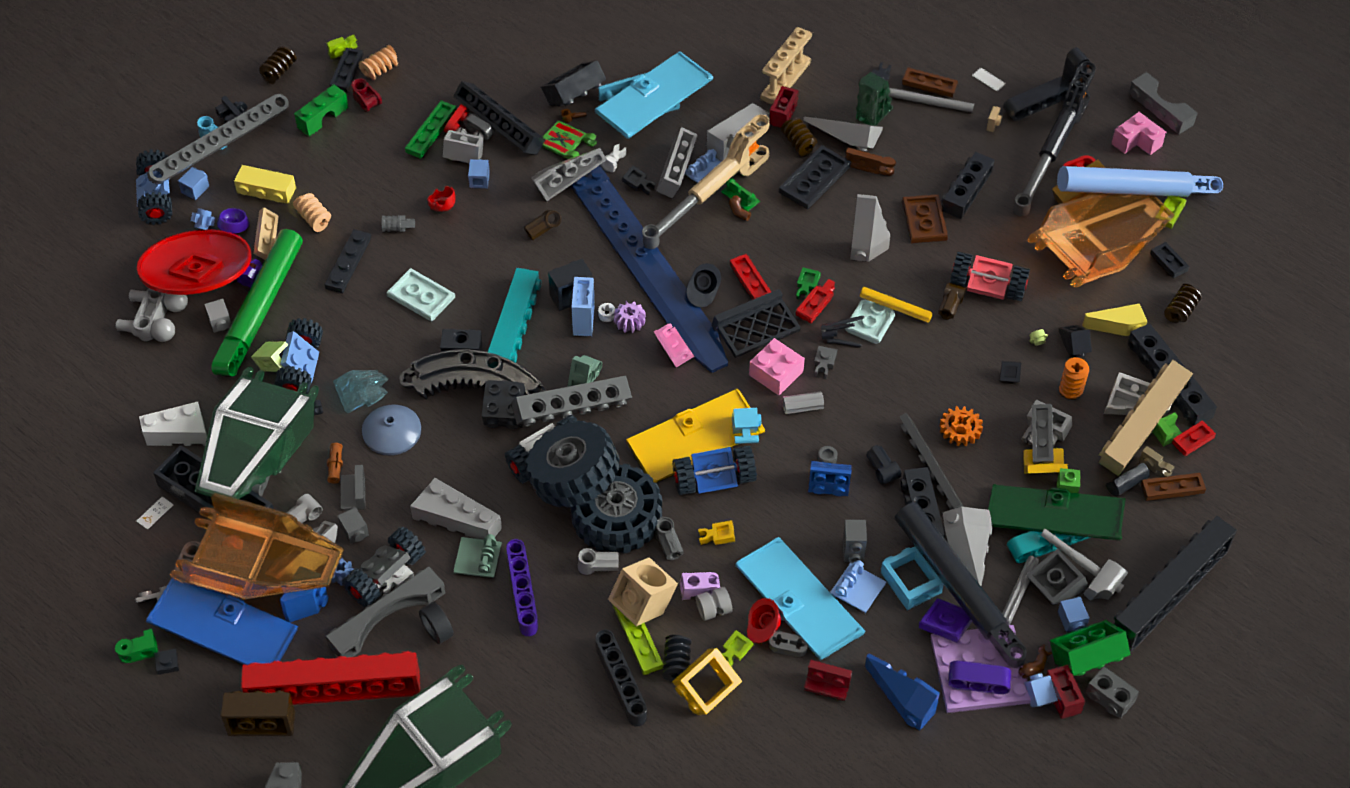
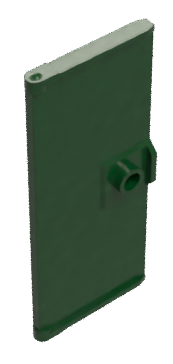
M993 484L988 510L990 511L992 527L1043 532L1046 529L1050 533L1121 541L1125 498L1071 493L1063 488L1052 487L1048 490Z

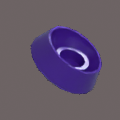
M236 208L223 210L217 221V226L220 230L231 233L245 231L250 224L246 213Z

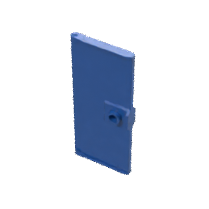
M177 573L173 575L146 620L151 625L244 665L254 662L263 664L280 661L298 629L297 625L252 607L241 599L225 595L204 585L190 582V579Z

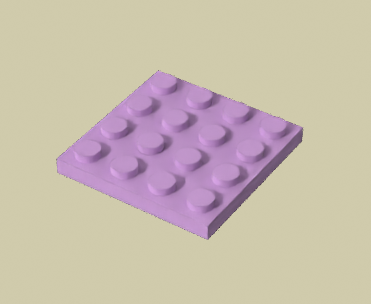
M1009 625V627L1015 633L1014 625ZM978 629L966 630L957 643L936 634H931V644L947 713L1030 704L1031 698L1024 684L1027 678L1024 679L1019 675V668L1010 667L990 640H986ZM1019 653L1011 654V656L1014 658L1021 657ZM959 660L1007 667L1011 670L1010 692L1002 695L952 688L948 685L949 664L952 661Z

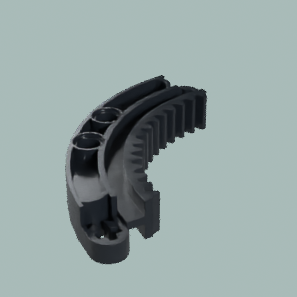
M449 350L425 356L410 363L411 367L404 370L399 377L400 383L404 388H415L420 397L428 399V393L434 396V390L441 393L442 387L448 391L449 385H452L453 389H456L457 384H459L461 389L464 388L465 384L469 389L474 385L477 390L481 386L482 390L485 391V383L488 380L522 382L525 385L524 395L539 393L541 389L543 392L546 391L541 382L519 364L497 354L479 350ZM465 358H472L470 363L463 364ZM492 362H498L496 368L489 367ZM414 370L417 371L419 378L414 373ZM406 376L412 377L411 383L406 381Z

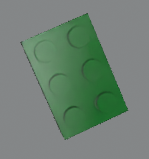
M1107 620L1050 640L1054 663L1060 667L1068 665L1073 676L1083 675L1085 671L1102 668L1104 664L1121 661L1123 657L1130 655L1126 631Z

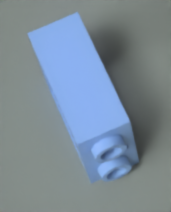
M574 277L572 297L573 335L592 336L595 308L594 278Z

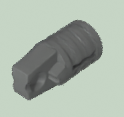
M382 215V232L406 231V228H415L414 218H405V215Z

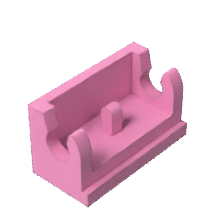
M667 324L659 330H655L654 334L677 368L693 358L694 355L676 328H672L671 324Z

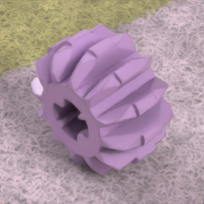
M627 301L625 305L619 304L618 308L614 311V323L617 325L618 330L623 329L625 333L628 330L633 333L634 329L640 331L641 326L645 324V310L642 309L641 304L636 305L635 301L632 304H629Z

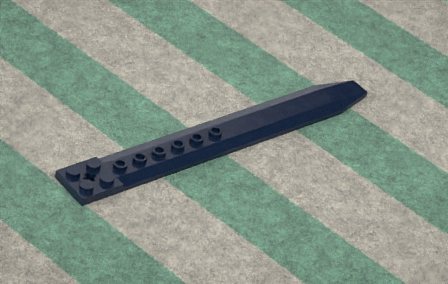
M599 165L587 173L588 177L583 176L570 185L664 322L671 324L672 328H676L694 355L693 358L711 373L728 366V360L718 332L713 329L711 322L701 308L690 303L687 298L686 287L657 247L648 249L643 245L642 225L612 185L602 167Z

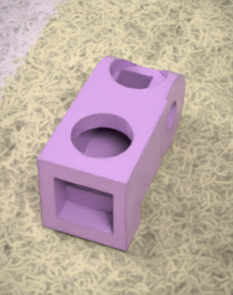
M712 572L682 573L679 584L682 600H690L692 596L705 592L712 594V590L720 588L718 574Z

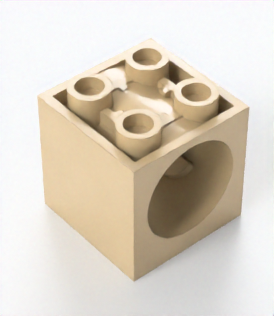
M647 558L621 570L608 600L632 623L638 626L664 614L678 583L652 559Z

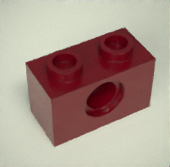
M781 86L770 109L769 125L781 128L786 121L791 119L798 105L799 90Z

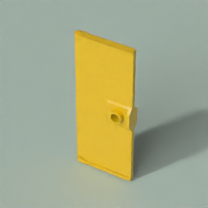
M737 388L694 409H687L678 413L672 419L626 439V443L644 473L649 474L653 478V483H657L674 474L673 459L690 457L691 460V454L738 445L734 443V436H742V433L733 434V409L751 407ZM761 424L758 427L757 433H751V435L762 434L765 432V428Z

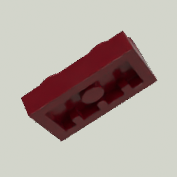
M810 660L804 690L845 701L851 682L852 671Z

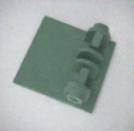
M488 534L484 540L461 537L453 572L494 578L502 542L496 541L495 536L492 534Z

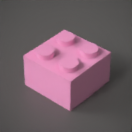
M774 338L750 361L749 376L777 395H780L803 373L804 358Z

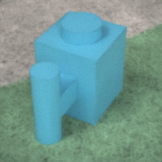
M757 408L733 409V434L742 433V436H734V443H759V436L751 435V433H757L758 427L761 426V414L757 413Z

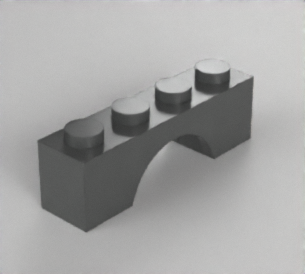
M1145 72L1131 82L1128 94L1172 130L1181 134L1194 125L1197 112L1185 102L1174 104L1163 100L1157 93L1159 81L1149 73Z

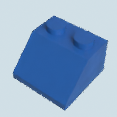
M300 567L291 583L320 579L322 575ZM326 585L285 591L280 599L285 620L290 623L319 613L320 609L326 606L329 596Z

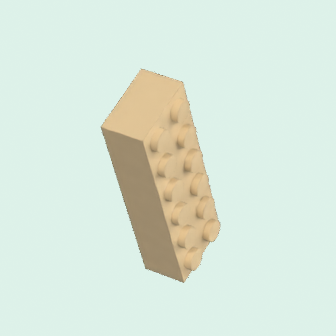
M1174 360L1169 365L1165 363L1157 377L1153 379L1148 389L1136 402L1134 408L1127 414L1122 425H1119L1114 435L1102 448L1099 454L1101 456L1099 463L1119 476L1185 387L1193 373Z

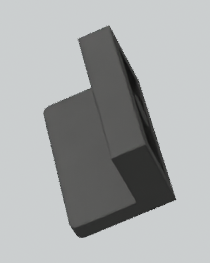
M355 465V474L341 475L342 511H348L355 507L357 510L366 509L363 465Z

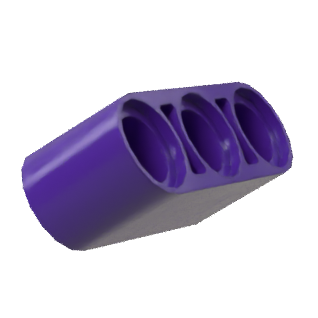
M956 660L949 664L948 685L956 689L1003 695L1010 692L1011 670L1004 666Z

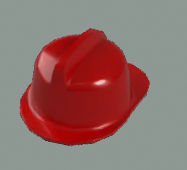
M762 598L756 601L749 611L747 636L754 643L767 641L780 627L781 616L778 605L774 600Z

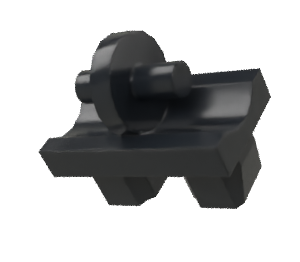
M226 96L221 98L222 104L215 107L216 114L220 118L224 117L225 123L247 111V104L245 102L235 101L232 103Z

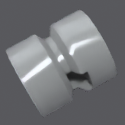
M724 586L712 590V594L705 592L696 595L697 608L703 621L715 618L716 614L722 616L732 612V603Z

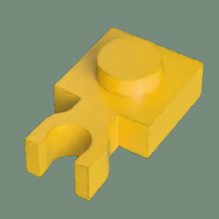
M732 520L712 524V529H698L700 536L706 535L699 538L701 545L707 544L714 540L715 545L735 542Z

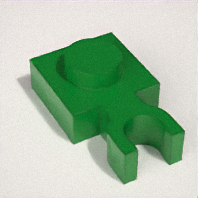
M802 267L797 281V287H800V289L797 291L796 299H799L801 294H806L807 297L810 294L809 291L818 285L821 276L820 271Z

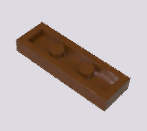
M907 68L902 84L953 98L958 81Z
M1201 473L1145 479L1141 482L1146 501L1205 494L1206 491Z

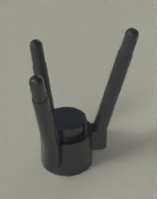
M862 315L834 323L822 324V340L827 339L828 343L861 347L862 344L834 339V337H838V329L854 327L855 324L851 322L864 319L865 317Z

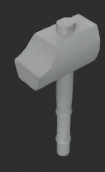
M1044 529L1041 533V536L1049 541V543H1052L1095 576L1083 593L1090 601L1096 598L1108 600L1115 591L1117 593L1121 591L1124 586L1121 582L1128 573L1118 563L1108 559L1103 567L1100 568L1048 530Z

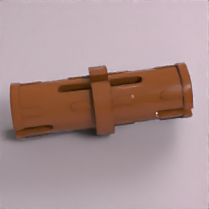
M332 443L330 445V456L327 460V481L333 484L339 483L340 468L343 466L341 459L343 446L340 443Z

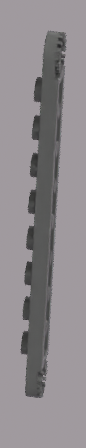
M276 94L154 164L147 173L149 181H152L153 184H161L284 112L289 105L288 99L284 95ZM276 100H277V101H278V100L281 101V103L283 104V106H282V107L278 106V105L275 103V101H276ZM153 171L160 172L161 178L155 177Z

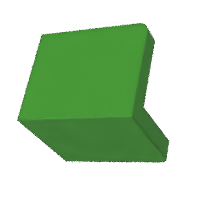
M1176 413L1161 418L1153 429L1154 435L1163 446L1172 443L1173 438L1181 434V431L1175 425L1178 417Z

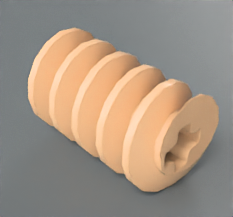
M390 45L382 48L375 55H371L369 58L364 59V61L359 62V68L362 73L372 80L376 79L375 74L379 77L381 76V71L386 73L387 69H392V65H398L396 52Z
M312 193L301 195L293 202V207L309 223L314 231L321 232L327 227L331 214L327 212L326 208L323 207Z

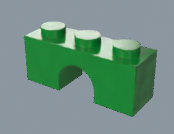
M332 85L294 113L297 128L310 137L322 128V118L327 112L337 117L348 109L346 93L337 86Z

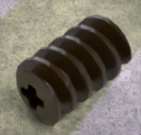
M280 46L259 67V72L266 82L275 84L276 80H279L280 76L284 74V71H287L297 61V57L289 48Z
M800 118L790 119L782 125L781 131L801 157H805L813 151L817 140L813 138V134L810 133V130L806 128V125Z
M1183 283L1164 311L1167 320L1172 323L1186 322L1202 299L1201 293L1191 284Z

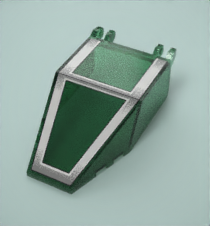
M248 367L245 369L241 377L213 410L195 492L234 503L251 492L252 487L256 484L261 485L266 482V478L270 475L275 476L278 474L313 429L314 401L318 395L319 387L314 385L310 389L309 394H305L308 388V384L305 382L299 386L297 392L262 382L265 374L262 370H259L255 378L251 379L254 373L253 368Z
M459 665L393 710L342 788H454L501 754L500 737L510 729L512 723L510 720H505L494 729L493 725L503 718L504 713L499 710L492 714L488 720L462 691L473 680L472 675H465L457 683L454 681L466 669L463 665Z

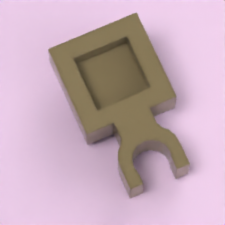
M1148 446L1142 451L1139 463H1145L1148 469L1154 473L1159 471L1164 477L1172 475L1173 472L1171 471L1174 469V466L1164 462L1163 456Z

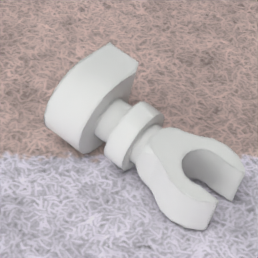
M619 144L615 145L614 151L605 156L607 160L601 166L613 173L617 168L616 162L619 158L626 155V147L619 151Z

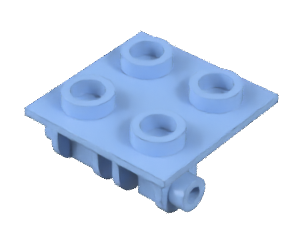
M714 149L707 150L705 155L700 156L693 165H689L685 175L698 183L721 162L716 158L717 152Z
M857 560L849 564L830 593L866 613L885 586L886 581L864 570L863 562Z

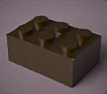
M232 691L223 695L221 718L228 736H293L295 710L290 693L284 691H276L274 693H264L262 691L242 693L240 691Z

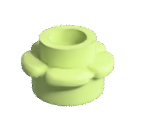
M1043 329L1036 330L1029 335V341L1032 344L1034 343L1035 346L1042 345L1046 342L1045 339L1048 335L1045 334Z

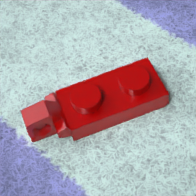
M828 279L823 286L816 285L797 308L796 316L812 324L832 299L835 282Z

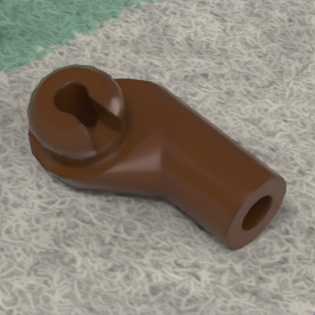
M733 196L729 200V206L733 214L748 221L751 212L740 207L741 198L739 196Z

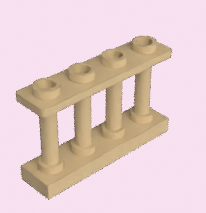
M797 27L766 64L762 72L770 76V84L762 92L760 100L773 105L781 86L791 88L808 67L811 58L803 55V47L812 37L811 32Z

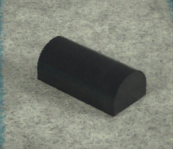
M1141 463L1111 480L1105 486L1113 496L1118 497L1142 482V480L1147 479L1150 473L1146 464Z

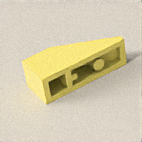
M1140 304L1085 313L1082 325L1087 329L1129 336L1131 331L1146 325L1147 319Z

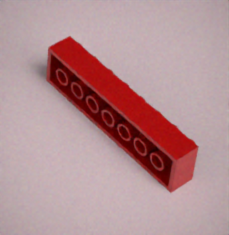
M408 651L401 652L400 654L381 653L373 656H339L332 659H296L291 662L273 661L263 664L254 662L249 665H242L243 693H252L254 691L274 693L276 691H284L290 693L293 705L419 696L420 671L416 652L411 653Z

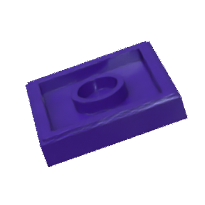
M937 598L919 622V628L957 643L972 621L962 607Z

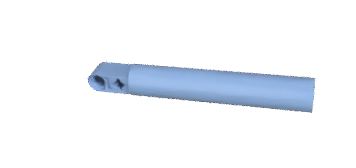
M1062 166L1057 176L1058 188L1064 192L1188 197L1190 194L1219 193L1223 189V181L1219 177L1192 176L1190 172Z

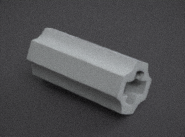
M822 392L784 396L782 400L784 413L790 414L824 409Z

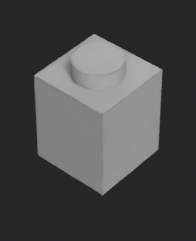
M223 299L204 304L213 332L223 331L231 327L232 324Z

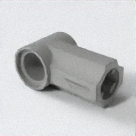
M304 494L297 500L296 506L280 516L279 519L284 528L291 532L306 520H314L319 517L323 508L310 494Z
M589 548L583 549L578 555V570L584 575L592 574L594 571H618V552H595Z

